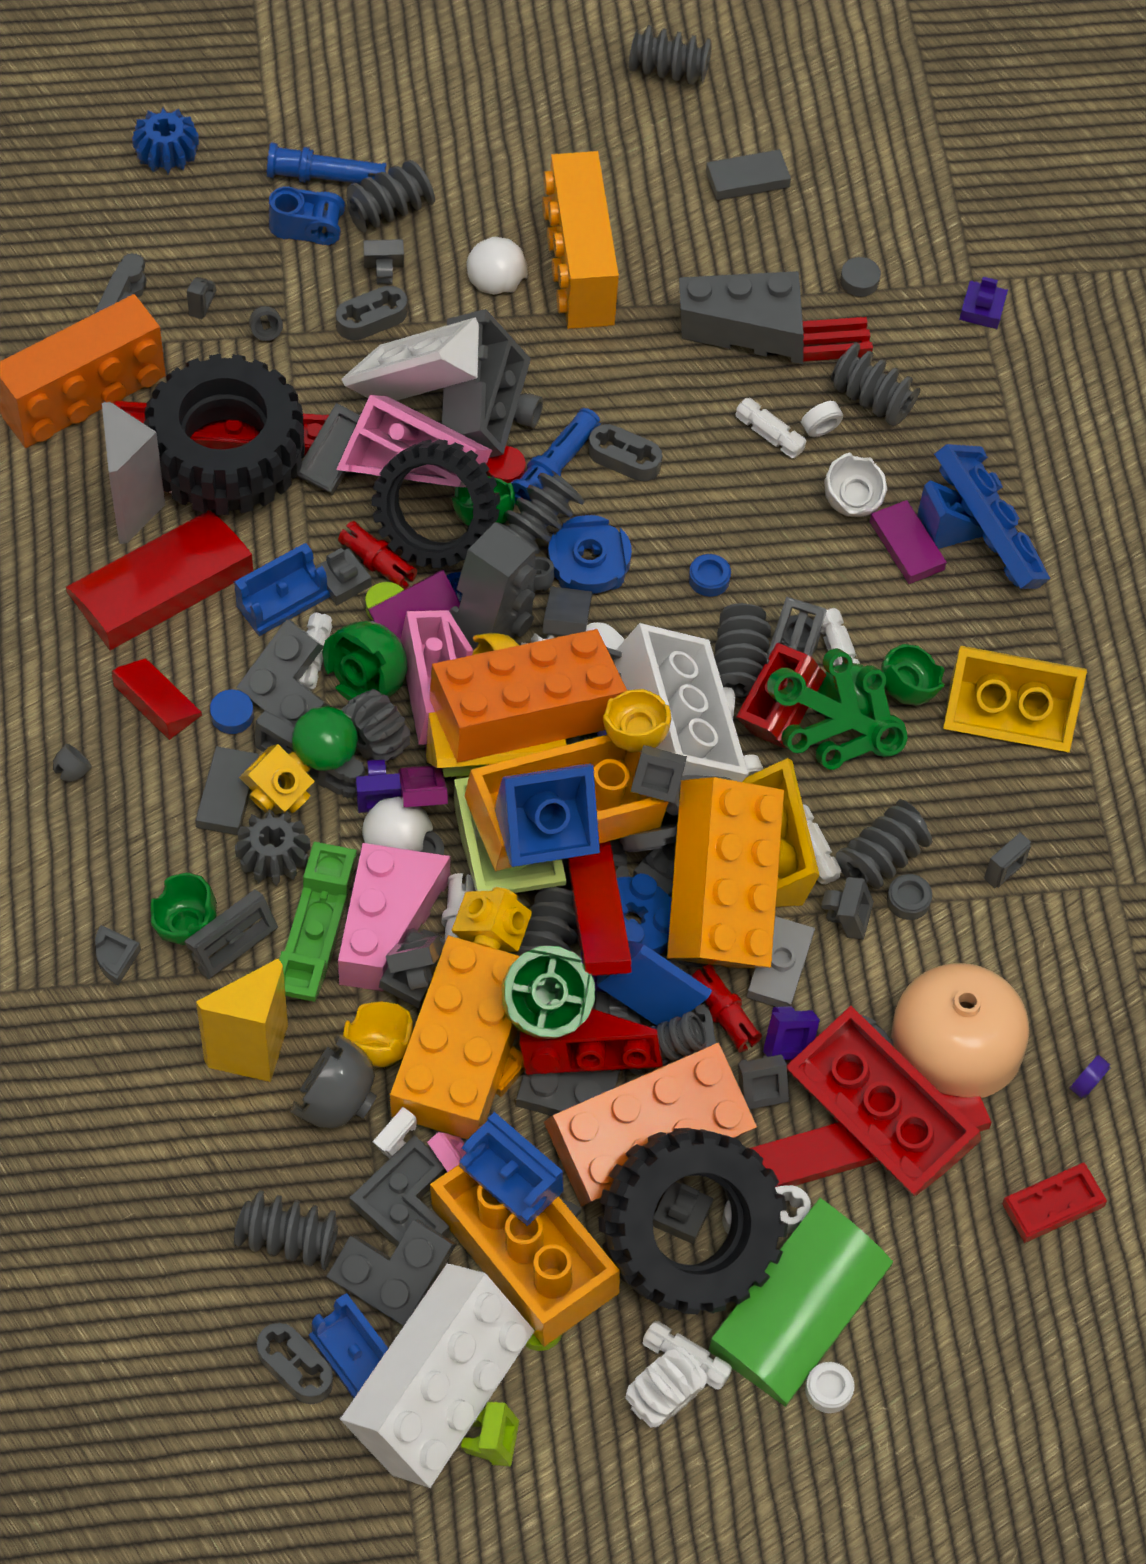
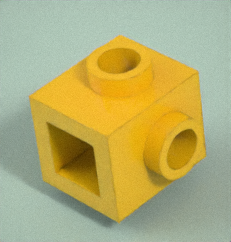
M279 744L269 746L239 777L253 791L249 795L251 800L265 813L270 809L275 814L284 813L287 810L291 813L297 811L311 796L306 790L315 782L307 774L310 771V767L304 765L296 753L290 752L288 754ZM278 777L280 778L282 783L281 787L278 784Z
M494 887L492 891H466L451 931L466 941L505 952H518L532 911L517 900L518 896L514 892L505 888Z

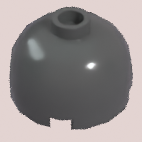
M341 1034L334 1038L336 1045L339 1046L337 1050L334 1051L329 1047L325 1049L300 1088L301 1092H307L302 1099L304 1101L303 1104L300 1105L294 1101L290 1110L292 1114L320 1128H336L346 1125L355 1115L363 1119L377 1097L376 1094L370 1091L375 1078L371 1060L366 1052Z

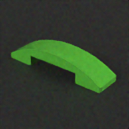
M313 842L303 876V890L285 951L281 952L279 958L283 965L285 995L287 997L315 1002L319 995L333 955L349 894L357 856V850Z

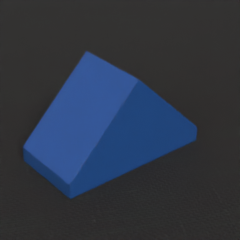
M930 480L924 485L917 516L937 548L940 549L982 537L984 531L977 520L971 518L961 505L963 498L960 493Z

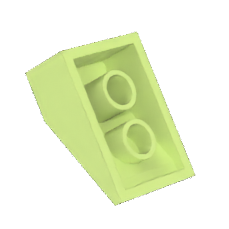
M469 777L454 779V808L462 846L476 891H492L494 887H501L518 893L566 885L562 859L516 866L495 872L464 797Z

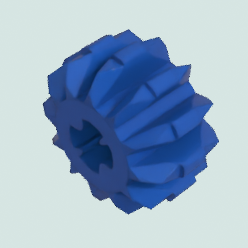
M163 107L160 113L155 114L147 111L145 119L137 120L132 142L140 164H149L152 172L159 168H164L167 174H169L171 168L177 167L184 170L186 162L195 160L199 136L196 128H194L191 117H183L179 109L172 113H167Z

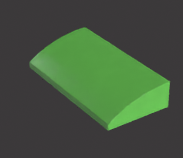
M821 1198L818 1199L780 1250L783 1251L778 1265L770 1262L765 1272L770 1276L767 1282L762 1287L753 1285L748 1290L750 1298L739 1305L737 1304L711 1338L709 1346L711 1354L730 1364L732 1369L785 1407L806 1381L811 1370L818 1365L893 1264L892 1259L868 1235Z

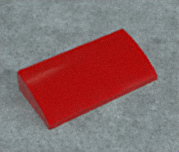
M208 510L207 513L191 519L66 586V592L111 651L253 572L252 553L226 523Z
M849 1006L787 1065V1071L914 1197L945 1174L981 1141L980 1130L852 1006Z

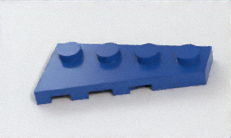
M946 444L938 450L935 456L941 464L939 469L942 476L949 484L955 486L963 498L961 500L963 509L971 518L976 519L983 529L982 537L987 546L995 553H998L1006 565L1004 572L1008 579L1015 586L1020 587V589H1038L1049 581L1050 577L1030 538L1023 532H1017L1015 528L1018 525L1019 517L1014 507L1000 499L997 493L1003 487L997 474L994 472L988 473L982 464L988 458L983 447Z

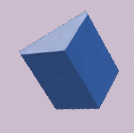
M591 763L502 777L494 809L508 860L512 867L600 853L594 768Z
M628 940L631 955V973L598 975L597 986L657 1026L663 1021L670 1022L676 1016L682 1018L683 1014L691 1012L708 999L712 992L710 988L646 945Z

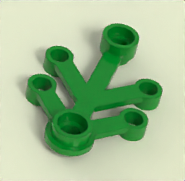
M838 648L831 649L825 654L823 667L833 675L839 702L807 687L804 678L790 668L776 670L770 675L767 683L769 695L780 704L792 706L799 702L830 717L805 728L797 724L788 726L782 733V743L793 753H803L810 745L850 729L863 734L841 745H837L833 741H825L818 746L815 754L816 760L829 770L837 769L844 761L870 751L883 757L896 755L903 750L908 738L904 722L897 716L890 714L884 689L886 676L881 670L872 665L861 668L856 678L858 686L868 693L872 718L860 713L850 671L853 665L852 658L849 654ZM842 657L840 667L833 669L835 659ZM876 674L875 682L867 686L869 676ZM787 678V686L782 690H778L780 683ZM889 728L887 737L880 740L882 733ZM801 733V740L797 744L792 745L794 735ZM835 749L834 757L830 761H826L827 753Z

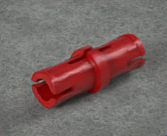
M351 521L346 525L352 531L351 534L353 536L343 529L338 538L339 543L345 545L364 560L363 564L370 571L377 570L392 583L401 586L403 589L410 586L404 579L407 577L411 582L414 581L417 575V569L414 566L409 565L396 555L388 546V542L384 539L378 541L356 521Z
M711 964L703 966L706 974L703 975L700 969L692 974V977L712 990L710 996L704 1002L710 1009L713 1022L721 1024L735 1044L738 1052L747 1051L748 1047L745 1043L748 1042L752 1048L761 1040L762 1034L755 1028L741 1008L742 1000L738 994H731L716 973L714 966Z

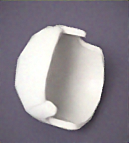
M491 237L480 241L472 249L467 259L468 278L483 293L496 295L502 292H515L521 280L528 277L527 262L521 248L507 238Z
M845 453L834 460L824 480L825 496L831 507L837 512L850 517H865L874 513L882 505L887 492L885 474L874 463L872 458L857 457L851 453Z
M393 797L379 801L368 812L363 823L362 835L367 844L422 851L424 836L426 832L433 830V825L426 811L420 806L404 807L402 797Z

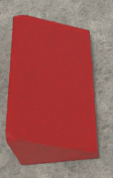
M146 658L117 667L112 671L114 687L168 740L202 716V712Z

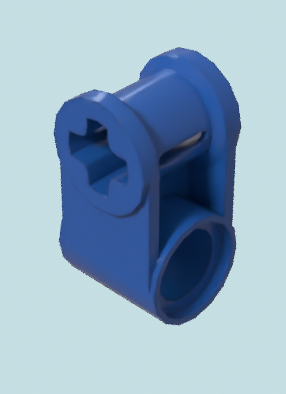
M292 187L277 188L269 197V229L273 235L281 239L309 241L321 245L334 244L340 238L341 230L338 223L339 217L345 211V202L340 196L331 192H315ZM326 203L328 204V210H324ZM323 226L327 227L326 233H322Z

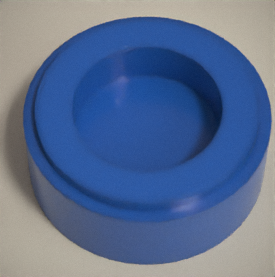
M701 555L691 563L689 584L700 595L708 597L718 596L725 592L729 586L731 577L730 565L724 558L718 555Z
M239 690L220 692L213 698L210 704L211 721L215 728L223 733L237 734L243 732L251 725L254 718L253 703L250 697Z

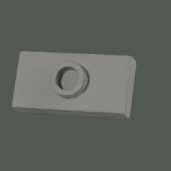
M775 916L771 968H755L747 998L776 1007L791 1006L815 928Z

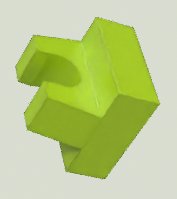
M487 1402L486 1408L482 1409L472 1424L473 1427H482L481 1434L476 1438H463L461 1448L466 1454L489 1460L492 1465L511 1466L519 1419L506 1403Z

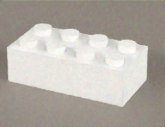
M639 623L616 649L622 652V657L614 659V663L618 672L621 673V679L627 690L645 689L659 695L665 701V704L670 707L671 724L669 733L656 748L687 756L682 776H717L743 782L749 773L710 641Z
M447 1263L340 1420L392 1476L431 1488L535 1330L486 1273Z

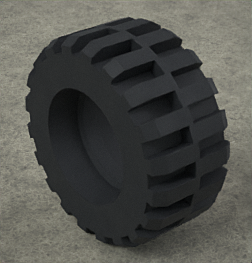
M221 354L209 355V360L199 361L196 358L188 361L186 368L180 370L177 367L166 375L167 383L161 381L152 391V398L147 402L145 408L144 424L157 432L163 490L168 493L171 492L172 499L182 505H186L188 502L192 503L193 510L207 513V510L210 509L216 510V515H229V511L240 510L242 514L253 511V506L259 503L263 507L273 502L276 492L281 495L292 485L291 478L294 479L298 476L305 453L303 412L294 387L286 384V378L275 369L269 372L267 364L256 359L253 362H248L246 357L242 355L232 354V358H221ZM219 420L241 421L260 431L250 442L232 449L204 447L190 438L202 426Z
M675 1128L671 1133L659 1132L648 1137V1143L643 1146L636 1144L625 1153L629 1159L623 1166L615 1165L609 1175L614 1179L609 1191L605 1189L602 1191L600 1203L605 1205V1214L598 1217L599 1231L604 1233L606 1237V1242L602 1244L604 1252L620 1270L621 1280L628 1283L633 1288V1291L669 1310L675 1309L684 1314L698 1315L701 1310H706L710 1313L726 1310V1304L731 1301L739 1305L750 1298L748 1290L753 1285L762 1287L767 1282L770 1276L765 1272L770 1262L778 1265L783 1251L776 1249L779 1237L787 1238L788 1223L781 1221L780 1211L787 1210L785 1195L777 1193L775 1186L779 1183L772 1169L764 1167L762 1164L763 1158L754 1149L743 1146L741 1141L730 1136L708 1130ZM685 1176H705L722 1186L728 1196L732 1215L730 1230L725 1242L713 1256L694 1265L680 1264L669 1259L658 1248L653 1232L654 1212L662 1194L674 1182Z

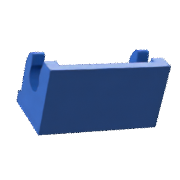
M307 543L234 581L236 606L258 636L263 635L281 625L287 619L290 620L330 597V592L327 590L325 569L323 566L316 569L313 562V552Z
M495 1112L488 1117V1121L462 1147L466 1154L459 1161V1167L527 1226L563 1192V1171Z
M345 1293L335 1301L333 1306L335 1309L329 1316L323 1318L320 1314H317L312 1320V1332L308 1336L351 1396L355 1398L388 1350V1347L349 1295Z

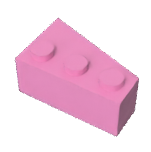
M370 395L336 470L381 476L379 473L393 457L406 448L426 440L435 442L441 439L448 440V445L455 442L464 446L462 451L465 453L472 450L478 455L475 461L479 465L483 462L487 463L492 450L388 396ZM426 464L414 468L404 477V479L466 487L455 473L437 465Z
M449 610L407 611L400 641L407 656L408 670L406 680L419 745L427 744L428 713L435 712L430 701L432 664L471 656L473 653V648Z
M362 843L338 958L339 985L384 991L379 988V983L388 968L386 955L396 944L404 942L408 930L414 928L418 931L421 924L424 925L430 915V909L441 891L444 892L448 885L450 856Z

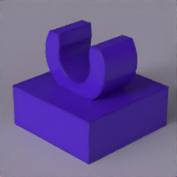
M984 276L981 283L970 281L959 320L998 329L1008 290L998 288V280Z
M385 759L367 761L368 776L356 777L358 813L369 812L383 799L401 797L400 773L386 774Z
M791 1006L773 1007L763 1052L767 1057L782 1055L784 1060L794 1059L816 1038L820 1019L812 1010L795 1011Z

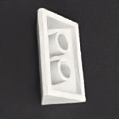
M476 317L381 344L342 378V381L347 388L367 398L370 395L388 396L397 401L477 379L479 324Z

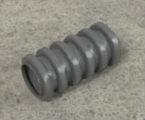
M693 1012L683 1014L682 1018L676 1016L670 1022L663 1021L657 1027L651 1026V1028L658 1030L663 1066L669 1063L670 1060L677 1061L682 1056H689L694 1051L698 1052L706 1048V1029L700 1018ZM656 1067L636 1068L629 1070L635 1075H640L644 1073L645 1070L651 1071Z

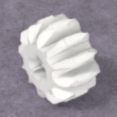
M683 1346L674 1347L661 1357H658L635 1378V1381L628 1386L625 1398L640 1420L643 1419L649 1427H657L664 1424L672 1416H675L705 1387L708 1375L701 1368L702 1364L693 1354L690 1355Z

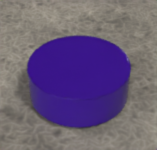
M1098 1054L1069 1089L1081 1099H1085L1109 1071L1111 1064Z

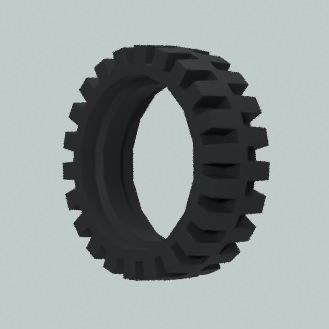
M441 439L435 442L426 440L414 444L393 457L379 473L381 476L375 481L373 490L377 492L372 496V506L377 507V510L373 513L374 522H381L382 524L378 532L382 539L388 536L391 539L388 546L394 552L398 549L402 550L401 558L408 562L414 558L417 559L416 565L425 567L432 564V568H442L446 564L448 566L455 565L465 560L468 549L499 518L500 510L496 509V506L500 503L499 493H494L493 490L497 486L494 476L488 478L486 472L489 470V467L486 463L483 462L479 465L475 461L478 455L472 450L465 453L462 451L464 446L455 442L448 445V440ZM426 464L442 466L455 473L466 485L473 502V518L467 532L460 538L446 543L434 542L417 534L405 520L399 505V489L404 477L412 469Z

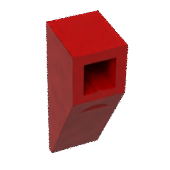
M591 1009L589 1017L574 1032L557 1039H537L523 1032L520 1033V1047L526 1075L663 1067L657 1029L595 1009Z

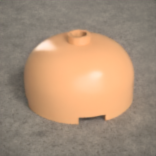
M952 963L932 968L922 973L908 985L895 1009L891 1038L894 1048L940 1093L959 1097L981 1096V1098H984L1003 1089L1018 1073L1028 1045L1029 1022L1020 996L1005 979L981 966Z

